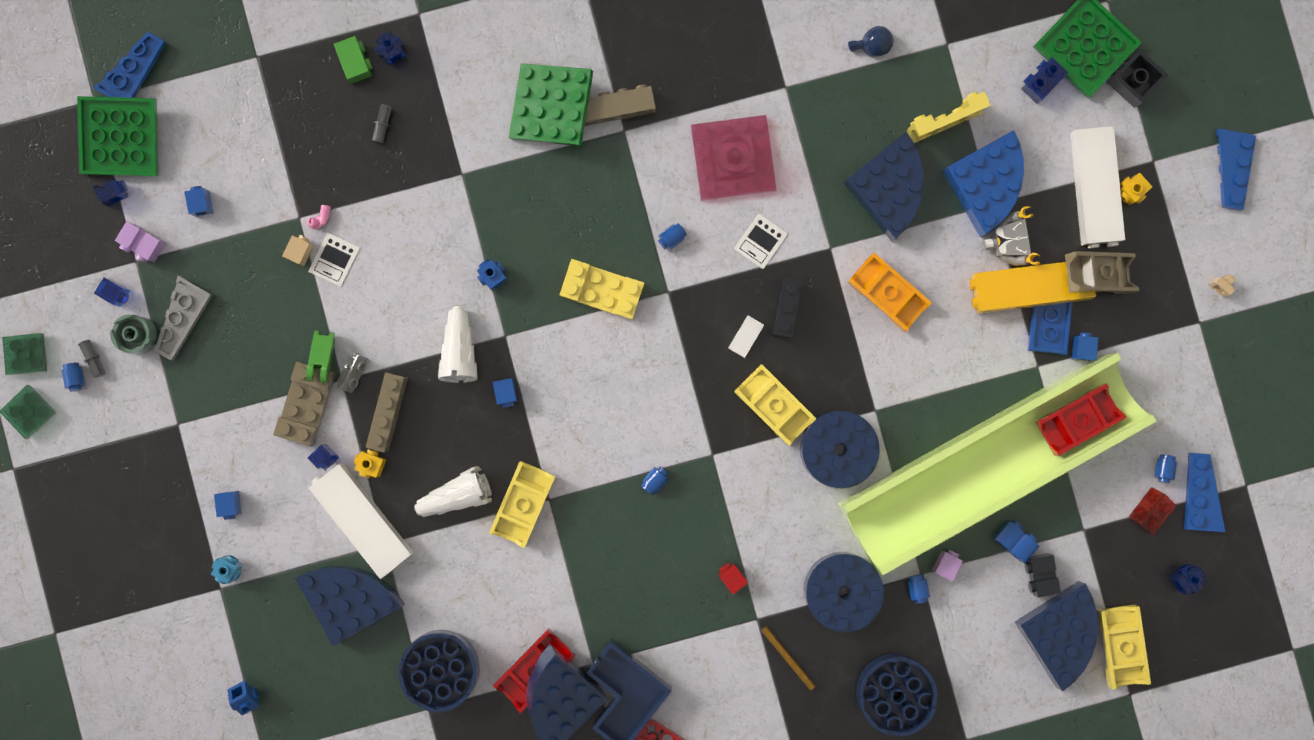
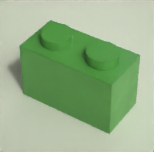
M353 36L334 44L345 76L351 84L372 76L370 70L373 67L369 58L366 59L363 52H366L362 40L359 41Z

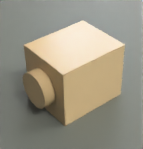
M301 235L298 238L292 236L282 256L305 266L314 246L309 244L310 239Z

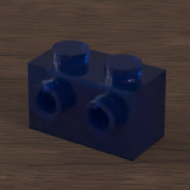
M1053 57L1047 62L1043 60L1036 67L1038 71L1034 75L1030 73L1023 81L1025 85L1021 90L1036 104L1041 102L1068 74Z

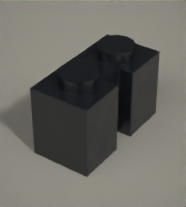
M1045 553L1031 556L1024 564L1025 571L1030 577L1028 582L1030 592L1036 597L1061 593L1059 579L1055 571L1057 569L1054 555Z

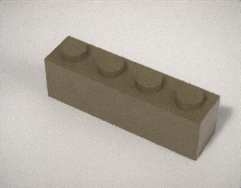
M639 85L635 87L636 89L632 90L623 88L617 90V93L602 92L597 97L591 98L589 96L585 126L656 113L651 86Z
M385 372L365 448L389 452L408 378Z

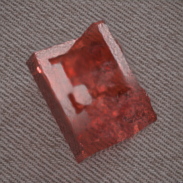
M1151 487L1129 515V518L1137 522L1147 533L1154 535L1169 514L1172 513L1176 505L1165 493Z

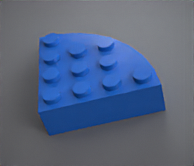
M1014 130L943 170L945 177L980 237L998 226L1009 214L1022 188L1024 158L1020 142Z

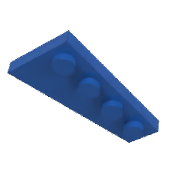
M147 32L130 49L131 52L125 58L122 57L118 61L119 64L112 71H109L104 76L105 78L99 84L97 83L93 89L108 97L135 98L165 47L166 42Z
M1217 129L1216 136L1219 142L1217 150L1220 155L1219 173H1221L1222 181L1220 183L1222 208L1242 211L1245 205L1256 135Z
M1188 453L1184 529L1225 532L1211 454Z

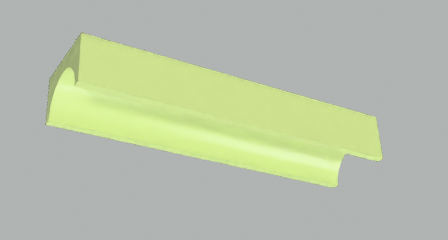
M1119 354L1101 355L1096 361L1085 364L837 503L870 563L881 575L890 572L1157 422L1152 414L1144 411L1136 403L1124 385L1118 368V363L1121 360ZM1107 383L1111 398L1117 408L1127 418L1065 453L1054 456L1035 421L1066 406L1099 385Z

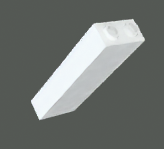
M1114 126L1076 129L1070 133L1081 246L1088 245V249L1099 248L1100 244H1107V247L1119 246V242L1125 241Z
M334 463L326 469L328 473L323 477L319 475L311 481L313 485L309 487V490L377 576L382 579L414 552L343 463L338 465Z

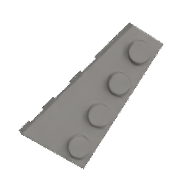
M179 275L176 279L175 290L171 295L172 300L169 310H167L165 315L166 320L161 328L155 347V352L171 361H174L213 296Z

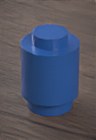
M679 223L673 224L658 235L660 238L658 243L664 250L666 248L671 250L684 240L687 233Z
M77 362L64 364L61 371L65 389H69L70 392L82 390V387L85 386L82 367Z
M1160 454L1159 459H1157L1154 475L1155 478H1158V482L1170 483V480H1175L1177 467L1175 456Z
M661 466L659 468L654 467L643 479L641 486L651 495L655 492L658 493L669 480L667 477L669 473Z
M924 574L909 576L908 587L911 600H915V603L927 602L930 593Z

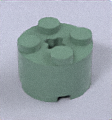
M127 314L119 317L114 322L113 329L110 332L113 345L126 353H146L158 341L157 329L150 319L138 315Z

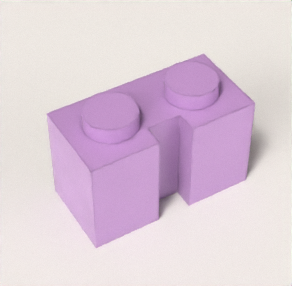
M126 221L115 239L117 243L121 244L119 248L128 253L131 250L137 254L136 258L145 263L147 261L155 262L166 242Z

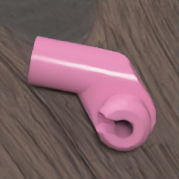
M321 205L320 215L315 218H309L307 225L313 230L325 226L329 220L331 207Z

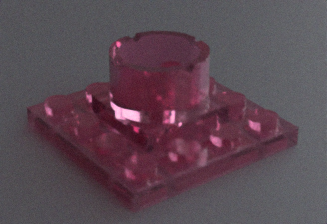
M766 115L691 125L701 201L776 191ZM731 153H736L738 156L733 157Z

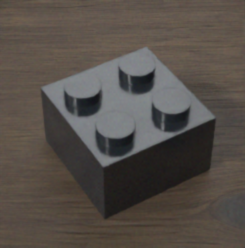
M1139 49L1119 68L1107 83L1135 108L1146 100L1168 74Z

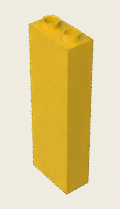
M1066 262L974 273L971 279H969L970 290H973L974 294L972 307L976 309V314L1084 301L1096 297L1095 292L1069 293Z

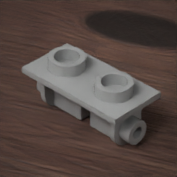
M355 352L349 355L344 367L350 370L349 372L342 370L337 380V387L353 393L363 371L366 369L369 359Z

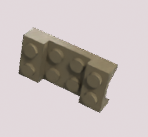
M1075 251L1065 254L1069 293L1113 292L1114 294H1130L1138 292L1139 287L1130 282L1129 266L1136 257L1135 253Z
M296 362L290 379L292 383L282 415L278 417L273 436L306 446H314L336 373L329 371L327 383H320L321 369H316L313 382L306 381L307 364Z

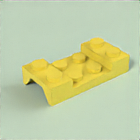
M974 92L968 95L962 101L963 104L953 110V113L948 116L942 114L936 117L935 120L932 115L925 117V114L916 117L907 129L908 135L916 143L983 114L982 110L991 106L986 93L978 94V92Z
M571 259L560 296L633 320L644 282L623 277Z
M762 364L734 391L787 446H790L816 420Z
M520 461L489 533L508 539L525 548L556 476Z
M1137 605L1098 609L1099 629L1102 630L1107 667H1105L1107 686L1111 689H1117L1123 685L1151 684L1140 607Z

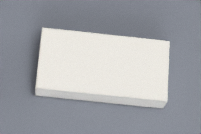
M747 316L728 349L745 358L764 325Z

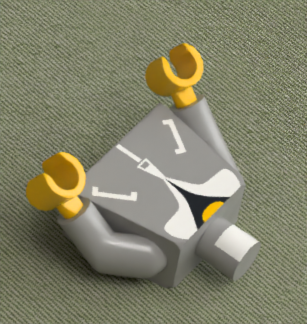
M1026 206L1021 211L1008 214L992 230V238L983 239L984 250L994 249L996 257H1000L1002 261L1013 266L1028 265L1029 263L1036 266L1039 265L1040 262H1033V258L1040 255L1031 253L1026 220L1022 219V217L1031 218L1033 214L1028 216L1025 214V210L1031 207Z

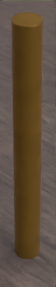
M767 626L762 628V633L809 690L815 688L816 685Z

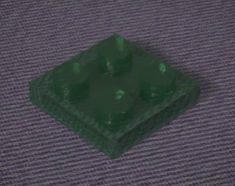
M44 333L2 337L5 375L47 371Z
M26 385L0 410V414L24 439H29L56 413L31 385Z

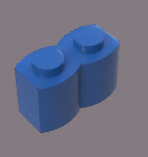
M1006 520L992 538L1017 560L1025 564L1039 548V545L1036 543L1037 539L1030 533L1026 535L1021 530L1023 527L1015 520L1012 522Z

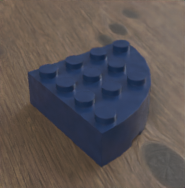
M907 132L891 143L844 183L891 242L907 229L915 217L921 203L924 188V172L921 158Z
M349 566L323 567L295 578L332 646L405 605L398 593L390 585H387L373 573L360 568Z
M1077 581L1015 621L1018 629L1056 688L1063 692L1084 672L1092 658L1098 634L1097 610L1086 583Z
M549 644L539 656L535 664L536 667L532 675H530L526 694L527 710L534 730L540 740H568L607 700V697L598 684Z

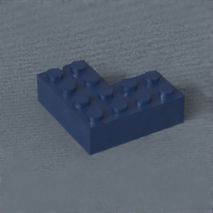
M610 639L600 652V656L595 658L586 672L615 696L593 723L592 729L606 740H634L672 692V687L613 639Z

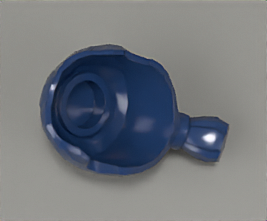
M875 26L865 33L862 40L848 42V47L851 52L863 49L868 56L875 58L886 55L892 49L894 37L886 27Z

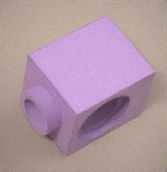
M942 550L931 571L953 582L963 561L958 559L959 554L948 550V552Z

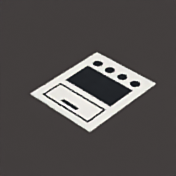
M758 213L734 249L764 269L788 233Z
M327 232L308 272L341 287L360 247Z

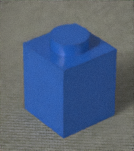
M194 186L189 191H184L188 214L197 217L213 213L209 190L202 188V186Z
M1080 333V336L1073 337L1072 360L1096 361L1098 337H1092V333Z
M510 378L493 382L497 405H502L503 408L514 406L513 402L518 401L514 379Z
M239 491L214 494L217 517L229 520L235 519V515L242 513Z

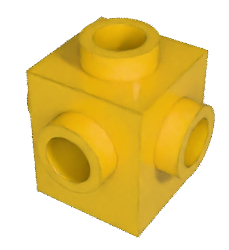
M1141 173L1131 178L1128 176L1120 183L1121 200L1128 205L1135 202L1139 204L1147 197L1145 193L1152 186Z
M371 449L361 451L355 457L354 465L356 466L354 470L359 471L358 475L370 478V476L380 477L386 459L378 456L379 452Z

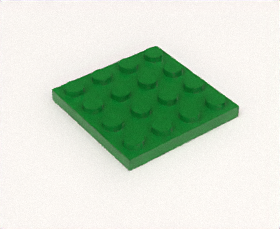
M1077 0L1033 48L1082 94L1089 98L1142 42L1097 0Z
M521 63L508 138L511 140L581 146L594 71L588 68Z
M77 96L79 174L158 176L157 99Z

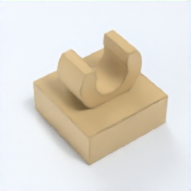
M1229 274L1223 278L1213 279L1208 285L1222 297L1230 296L1236 290L1231 286L1236 279Z

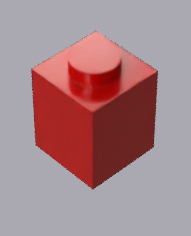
M726 563L719 569L721 571L718 573L719 577L732 594H735L748 584L734 563Z

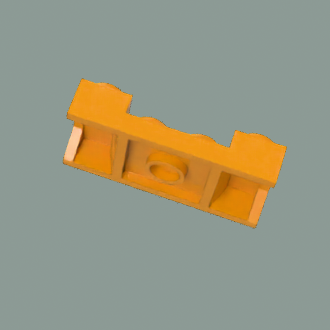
M874 252L847 281L852 288L860 295H864L903 332H907L913 322L932 303Z

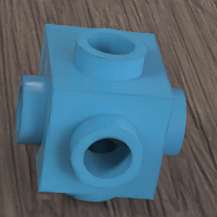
M226 555L215 560L212 565L213 571L211 575L215 577L217 582L229 584L238 580L244 564L239 562V559Z

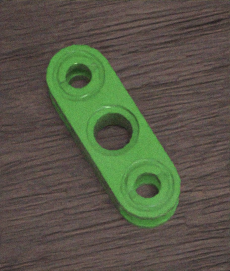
M318 330L314 331L306 370V381L313 382L315 370L321 369L320 383H327L335 344V332H330L329 336L320 335Z

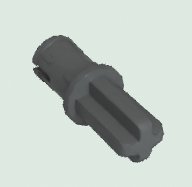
M386 104L380 105L377 121H374L376 125L372 141L384 143L387 127L390 126L388 122L392 109L391 106Z
M90 340L80 342L78 346L85 357L84 362L88 364L95 378L101 377L105 374V371L98 359L100 357L99 354H96Z

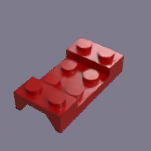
M1106 383L1090 390L1082 397L1057 411L1040 418L1035 423L1054 456H1059L1127 417L1117 408L1109 394V386Z
M549 628L493 684L495 689L501 691L514 704L519 713L527 707L526 694L530 675H532L536 667L535 664L539 656L548 645L551 644L570 661L576 656Z

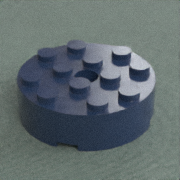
M832 411L816 417V420L805 429L800 445L801 460L809 475L821 484L833 488H850L865 481L874 471L880 454L879 440L873 427L863 417L848 411ZM837 444H841L844 448L840 455H837L834 451Z
M834 552L817 560L809 569L804 582V598L809 611L822 625L838 632H852L864 628L878 615L884 599V588L879 573L868 561L853 553ZM846 586L848 593L844 596H839V589Z
M449 630L427 632L412 642L404 652L398 670L400 686L406 697L413 704L424 708L426 711L444 712L454 709L469 697L476 686L480 671L479 659L472 644L462 635ZM436 666L444 670L443 675H438L434 668Z
M902 654L880 656L871 661L860 674L856 687L859 708L867 721L884 734L896 736L914 734L930 722L936 711L938 692L935 681L926 668L909 656ZM895 691H901V696L898 699H893Z

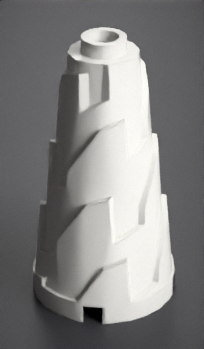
M461 306L452 307V310L448 313L444 344H442V354L439 362L438 379L440 381L459 383V380H464L465 383L477 380V363L475 362L468 313Z
M479 466L472 467L445 485L429 492L428 495L417 500L415 505L416 513L422 517H427L491 502L492 499L487 498L492 495L488 480L484 473L481 475L478 473L482 469Z

